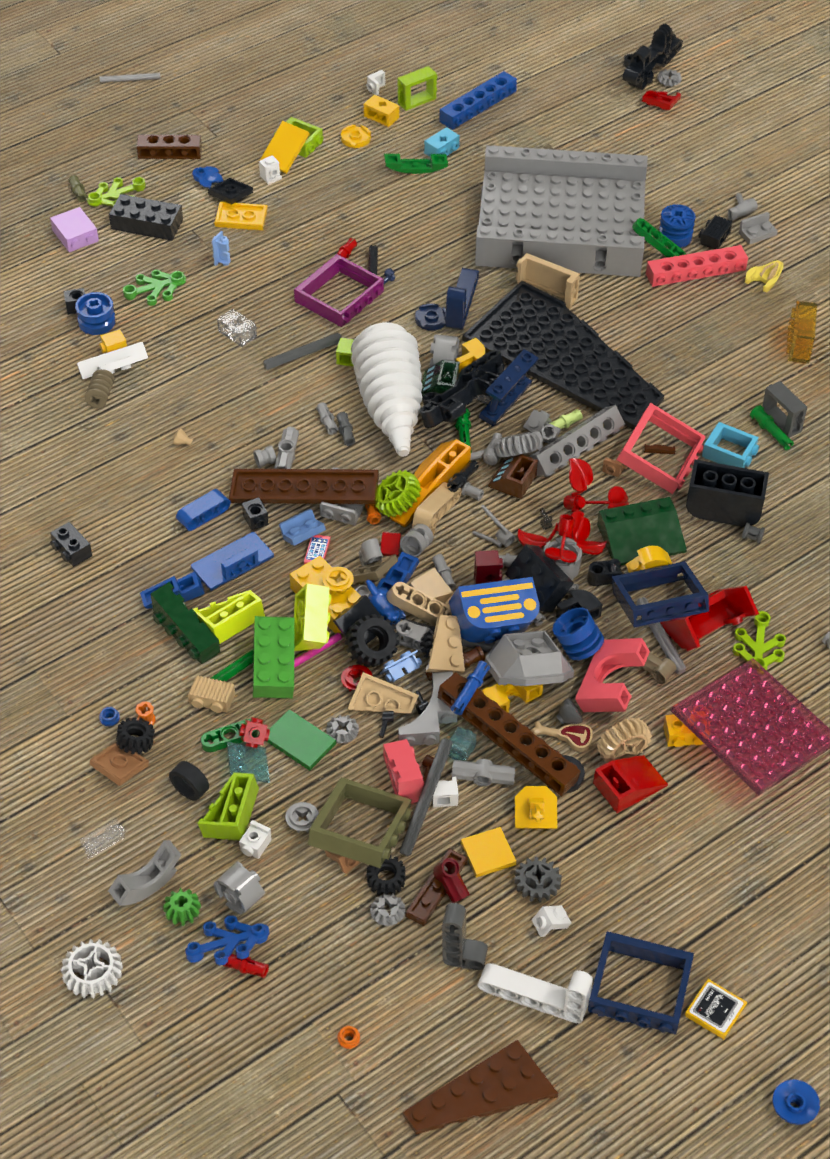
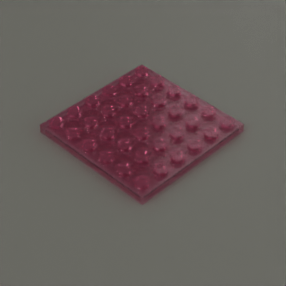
M755 659L742 664L677 703L671 709V712L758 796L830 749V728Z

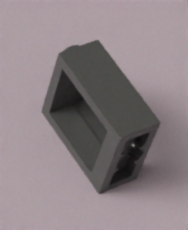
M781 381L770 384L765 390L762 405L764 411L773 417L774 423L789 438L801 433L807 406ZM777 402L788 412V415L777 407Z

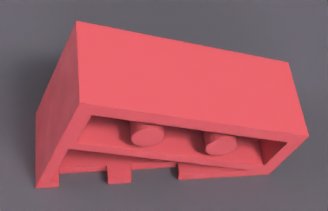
M407 739L383 744V757L394 793L412 799L411 803L418 802L425 783L419 764L415 759L413 746L410 747Z

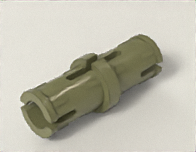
M70 176L68 181L72 186V192L76 195L79 202H85L88 196L84 191V185L80 183L78 176Z

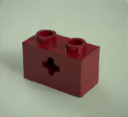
M498 550L475 551V584L502 581V570L500 569H503V559L499 558Z

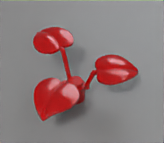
M570 458L569 481L571 487L577 492H572L571 495L565 496L563 504L567 510L573 512L571 516L575 517L576 541H585L589 537L591 530L589 519L584 517V513L580 511L585 504H608V509L629 505V499L622 487L614 486L608 492V501H585V498L579 494L587 490L586 485L592 483V468L582 459Z
M568 514L560 515L559 523H556L548 539L540 535L524 532L521 529H518L517 533L518 541L523 546L529 544L542 548V546H545L547 542L552 540L558 531V534L562 536L560 549L554 547L546 548L545 555L548 558L568 563L575 562L577 558L575 552L564 550L566 537H569L570 534H572V540L581 548L582 553L598 555L603 552L607 541H576L575 517Z

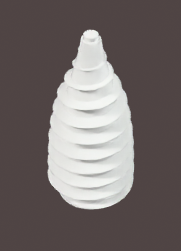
M378 323L367 327L355 338L351 346V359L360 394L363 397L364 405L370 417L374 419L376 426L382 429V432L389 437V441L393 444L396 453L404 457L410 452L411 435L414 432L413 427L418 422L417 416L420 413V403L422 401L421 391L423 387L418 343L415 337L402 326L395 323Z

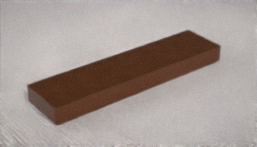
M449 848L440 861L453 858L459 864L460 874L468 862V857ZM444 866L445 872L449 874L448 869ZM433 873L405 912V917L422 926H425L447 893L443 884L436 880Z

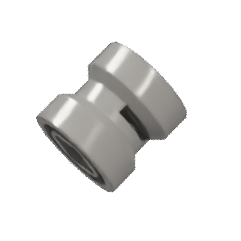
M267 446L264 450L258 449L253 451L258 468L264 467L267 463H276L277 458L272 446Z

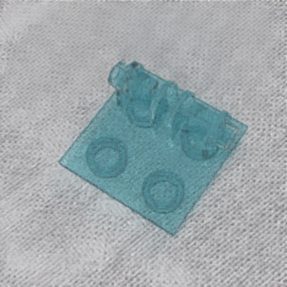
M227 742L231 776L234 772L254 774L256 781L270 782L266 748H253L244 744Z

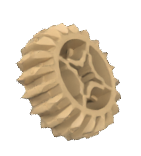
M632 717L629 720L626 718L622 722L618 721L616 725H612L610 729L606 730L605 734L601 735L597 748L606 763L612 760L634 757L643 753V750L648 747L652 735L647 724L640 720V718Z

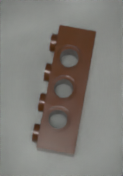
M138 135L137 139L138 159H201V135Z

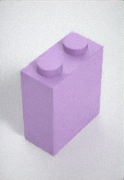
M80 207L50 218L52 231L68 252L99 241L97 228Z

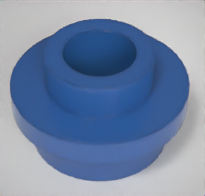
M106 707L101 711L99 719L104 726H113L119 722L120 714L115 708Z

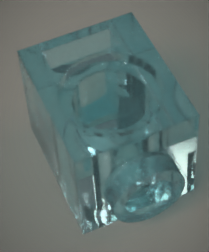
M458 726L450 739L453 745L448 757L454 760L467 761L476 747L477 734Z

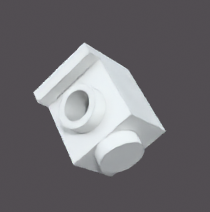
M273 155L259 161L260 177L268 185L282 179L279 161Z
M452 777V781L440 780L432 798L433 808L458 806L456 777Z
M252 820L249 828L239 841L240 851L246 856H253L259 859L272 840L271 828Z

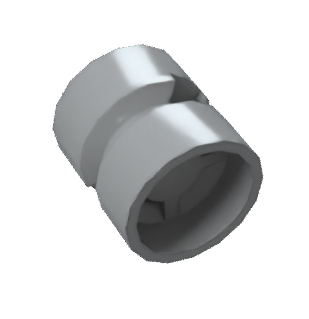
M414 525L400 540L402 551L414 557L419 556L432 543L434 538L433 532L427 525Z

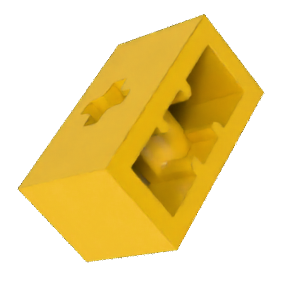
M373 95L364 103V117L390 127L399 119V105Z

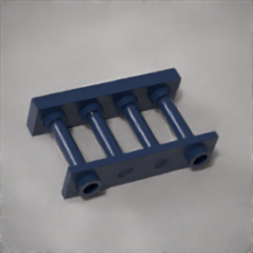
M524 349L489 386L485 393L492 396V400L480 412V419L494 427L531 386L532 380L525 376L539 358Z

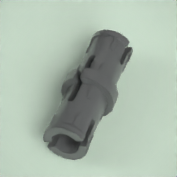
M340 412L336 416L339 423V432L343 436L344 444L352 446L355 444L352 432L353 426L349 422L348 414Z

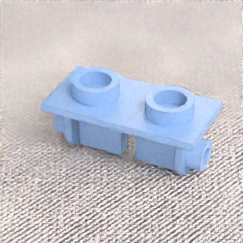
M220 231L212 239L214 265L216 266L220 262L227 266L231 261L230 253L228 252L229 239L223 236V231Z
M418 650L412 653L410 651L403 653L400 656L401 659L397 661H388L383 665L384 668L380 674L386 673L385 679L387 682H395L405 676L403 668L407 674L419 669L422 661L420 658L415 657Z

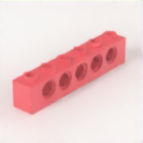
M738 245L647 261L646 275L652 287L740 272L746 270L748 256L742 246Z

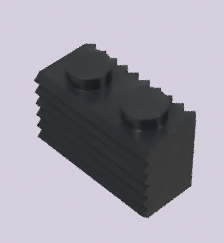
M714 215L712 220L709 219L707 221L705 229H701L699 233L700 244L714 250L719 249L731 232L732 221Z

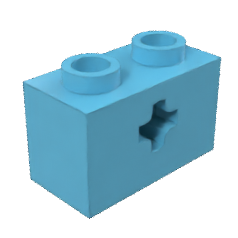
M447 127L424 141V154L429 157L431 154H446L448 156L459 149L460 135Z

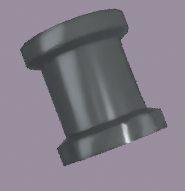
M747 522L742 539H752L760 544L765 528L762 527L760 529L751 526Z

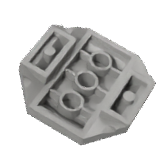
M545 630L504 634L501 639L497 640L485 659L487 665L490 666L489 671L498 685L532 686L565 682L569 678L574 677V669Z

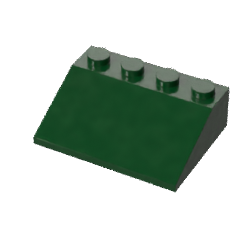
M670 497L599 511L597 526L603 540L607 541L606 547L611 559L620 560L621 566L626 565L637 557V550L647 546H659L668 552L669 556L687 552L677 511Z

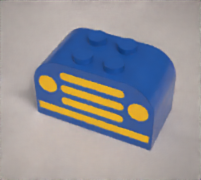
M533 577L459 586L449 600L452 616H457L461 637L473 643H493L501 639L504 634L525 632L537 617L540 609Z

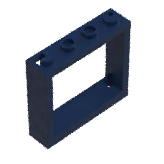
M685 561L612 576L613 594L634 628L709 612V595ZM684 580L693 594L636 606L628 592Z
M607 931L587 1012L598 1014L599 1017L607 1016L614 1018L618 1022L637 1024L641 1028L656 1029L664 1034L668 1032L676 1035L694 953ZM609 951L683 970L674 1015L670 1016L598 997Z

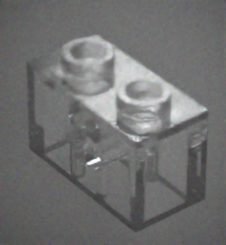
M230 309L217 319L218 331L241 347H244L257 337L256 324L234 309Z

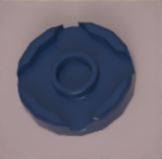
M435 303L420 306L419 310L415 312L417 326L428 331L442 329L446 326V308H441Z

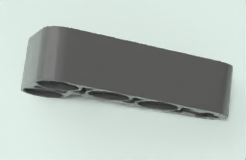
M458 903L447 904L442 924L443 962L449 966L482 970L485 967L488 945L481 941L466 939V908Z

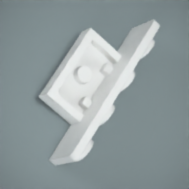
M139 342L78 362L77 366L82 379L92 377L93 373L100 369L108 370L113 374L115 373L114 369L120 367L121 370L131 368L132 363L147 359L148 356L143 342Z

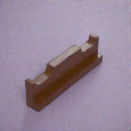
M644 444V453L675 454V446Z

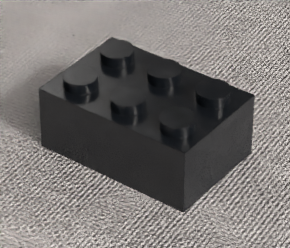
M525 544L505 572V575L510 580L533 577L540 605L539 611L553 612L557 604L560 603L574 584L551 558H548L539 546Z

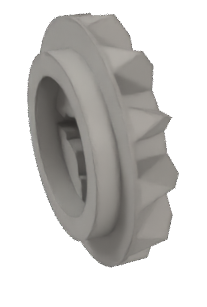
M664 69V71L659 72L657 79L665 86H675L681 82L682 77L681 73L677 72V70Z
M339 714L338 717H332L331 721L327 723L326 732L337 743H348L357 737L359 725L356 723L355 718L352 719L349 715L345 717ZM340 725H341L342 727L346 726V730H343V729H340V730H339V726H340Z
M295 803L286 812V824L289 825L291 830L294 829L298 833L300 831L308 832L319 812L310 803ZM299 816H306L307 821H299Z
M383 893L382 896L376 897L374 902L371 903V916L381 925H395L405 915V904L402 902L401 897L398 898L393 893L391 895ZM385 904L391 908L390 915L385 909Z

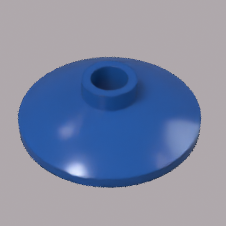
M795 1079L786 1080L780 1083L773 1093V1107L779 1117L794 1125L807 1124L814 1120L819 1112L820 1100L818 1094L806 1082ZM791 1103H796L799 1108H794L791 1106Z

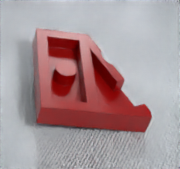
M648 90L642 96V102L650 106L660 107L663 110H670L680 100L681 93H676V96H669L664 91Z

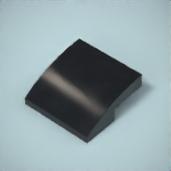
M363 595L350 608L344 609L333 622L345 637L346 633L349 632V627L359 619L372 614H376L378 617L380 614L369 598ZM366 631L364 635L365 643L368 644L372 641L376 634Z

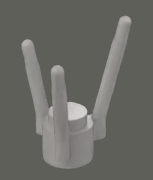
M481 505L485 513L500 528L496 533L497 540L476 531L472 533L496 544L498 547L502 545L505 547L510 546L515 540V535L506 529L484 505Z

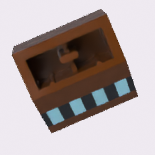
M522 454L504 460L489 482L488 487L522 499L537 475L538 460Z

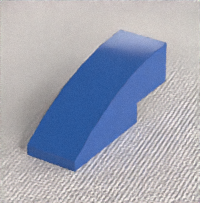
M195 571L178 580L173 576L140 592L146 609L153 608L150 594L168 582L173 585L174 588L172 590L175 595L180 594L184 598V602L205 594L201 580Z

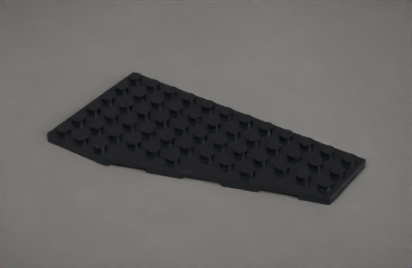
M524 281L518 283L462 335L464 342L477 338L484 345L485 353L499 350L503 362L508 365L524 349L529 351L539 359L526 373L527 375L598 412L605 407L616 405L625 426L632 430L635 429L650 403L658 407L664 401V395L651 382L647 383L632 369L633 366L617 351H613L603 342L593 328L573 314L566 307L564 301Z

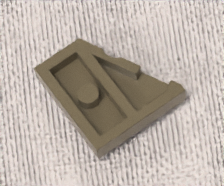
M391 555L382 564L378 560L357 568L352 573L353 583L364 584L367 580H373V582L381 580L384 577L383 575L398 562L396 555Z

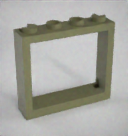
M341 777L309 829L308 845L381 868L385 859L389 860L391 848L396 847L399 834H403L406 820L410 821L413 809L410 808L412 799ZM345 798L396 814L379 846L327 830Z

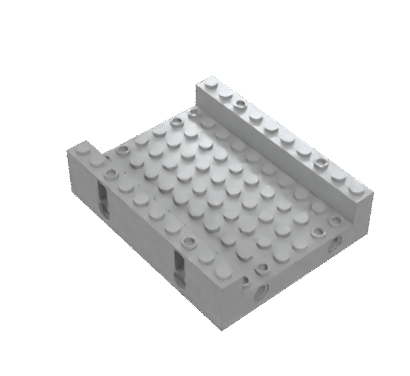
M486 145L481 208L476 235L475 266L518 269V260L528 253L577 273L640 277L645 237L639 236L633 230L632 224L638 218L644 219L648 156Z

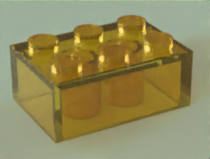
M796 301L795 308L792 307L790 318L793 319L789 320L788 330L790 332L787 335V342H790V344L787 343L786 354H789L788 361L809 364L815 340L817 303Z

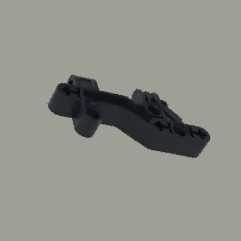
M661 24L653 34L650 47L640 46L632 55L630 64L624 70L622 79L627 81L630 86L644 90L648 82L649 72L656 65L665 67L680 51L683 40L676 38V34H674L669 25Z
M499 350L490 351L462 369L455 385L444 393L429 392L422 396L424 406L420 408L424 426L426 428H433L443 421L452 423L466 413L465 406L470 404L475 396L481 394L490 396L485 393L486 390L501 375L505 368L501 352Z

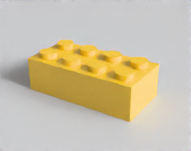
M318 556L289 574L290 589L297 594L307 583L323 586V574L332 567L321 556ZM340 576L337 579V581H335L336 584H338L339 581H341ZM352 586L350 590L345 589L343 593L341 591L334 593L333 590H329V594H331V603L328 606L330 622L327 626L335 634L341 633L333 620L344 609L350 608L361 597Z

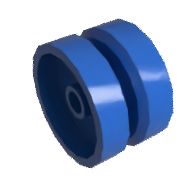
M90 292L77 300L75 309L78 316V326L83 332L90 335H101L114 327L116 319L113 301L110 296L101 292Z

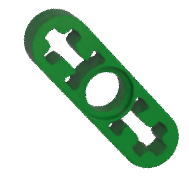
M245 720L204 733L201 737L202 749L211 753L242 743V736H239L238 730H240L241 724H245ZM253 730L252 736L256 737L258 730ZM232 732L235 734V737L227 739L224 735Z

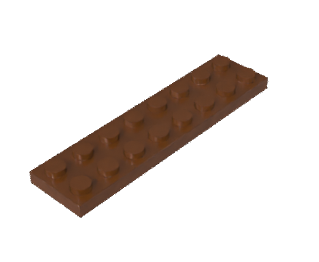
M234 469L229 500L231 503H244L259 497L262 503L321 504V502L330 504H375L379 470Z

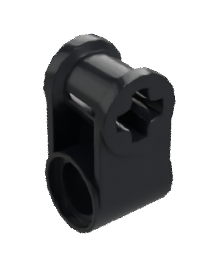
M611 559L592 562L589 566L587 582L595 587L612 584V576L625 574L620 568V560Z

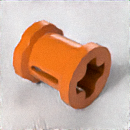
M141 702L135 708L138 715L137 720L144 718L145 721H149V725H154L156 720L153 714L154 707L150 702Z

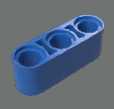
M214 489L182 507L177 512L176 519L188 531H192L224 513L230 507L231 502L220 490Z

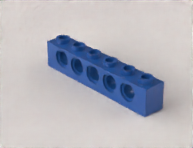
M505 71L499 73L442 107L439 112V122L451 130L455 129L516 92L517 78Z

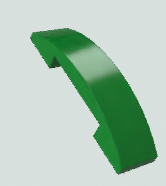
M384 154L385 166L402 173H431L448 167L446 154H431L430 159H401L400 154Z

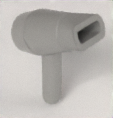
M737 193L738 205L728 209V218L733 221L738 217L751 214L758 208L756 200L754 198L744 200L742 194Z
M494 433L486 449L471 453L470 460L483 457V461L487 465H495L500 457L495 452L494 441L502 438V434Z

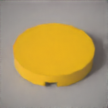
M349 125L341 131V142L347 147L361 148L368 145L371 141V131L363 125H360V127Z

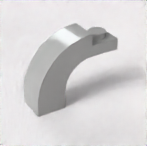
M164 840L148 864L134 873L118 875L108 892L119 906L135 904L160 890L177 872L174 866L182 854L170 840Z

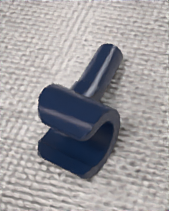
M388 268L384 272V284L395 280L394 271Z

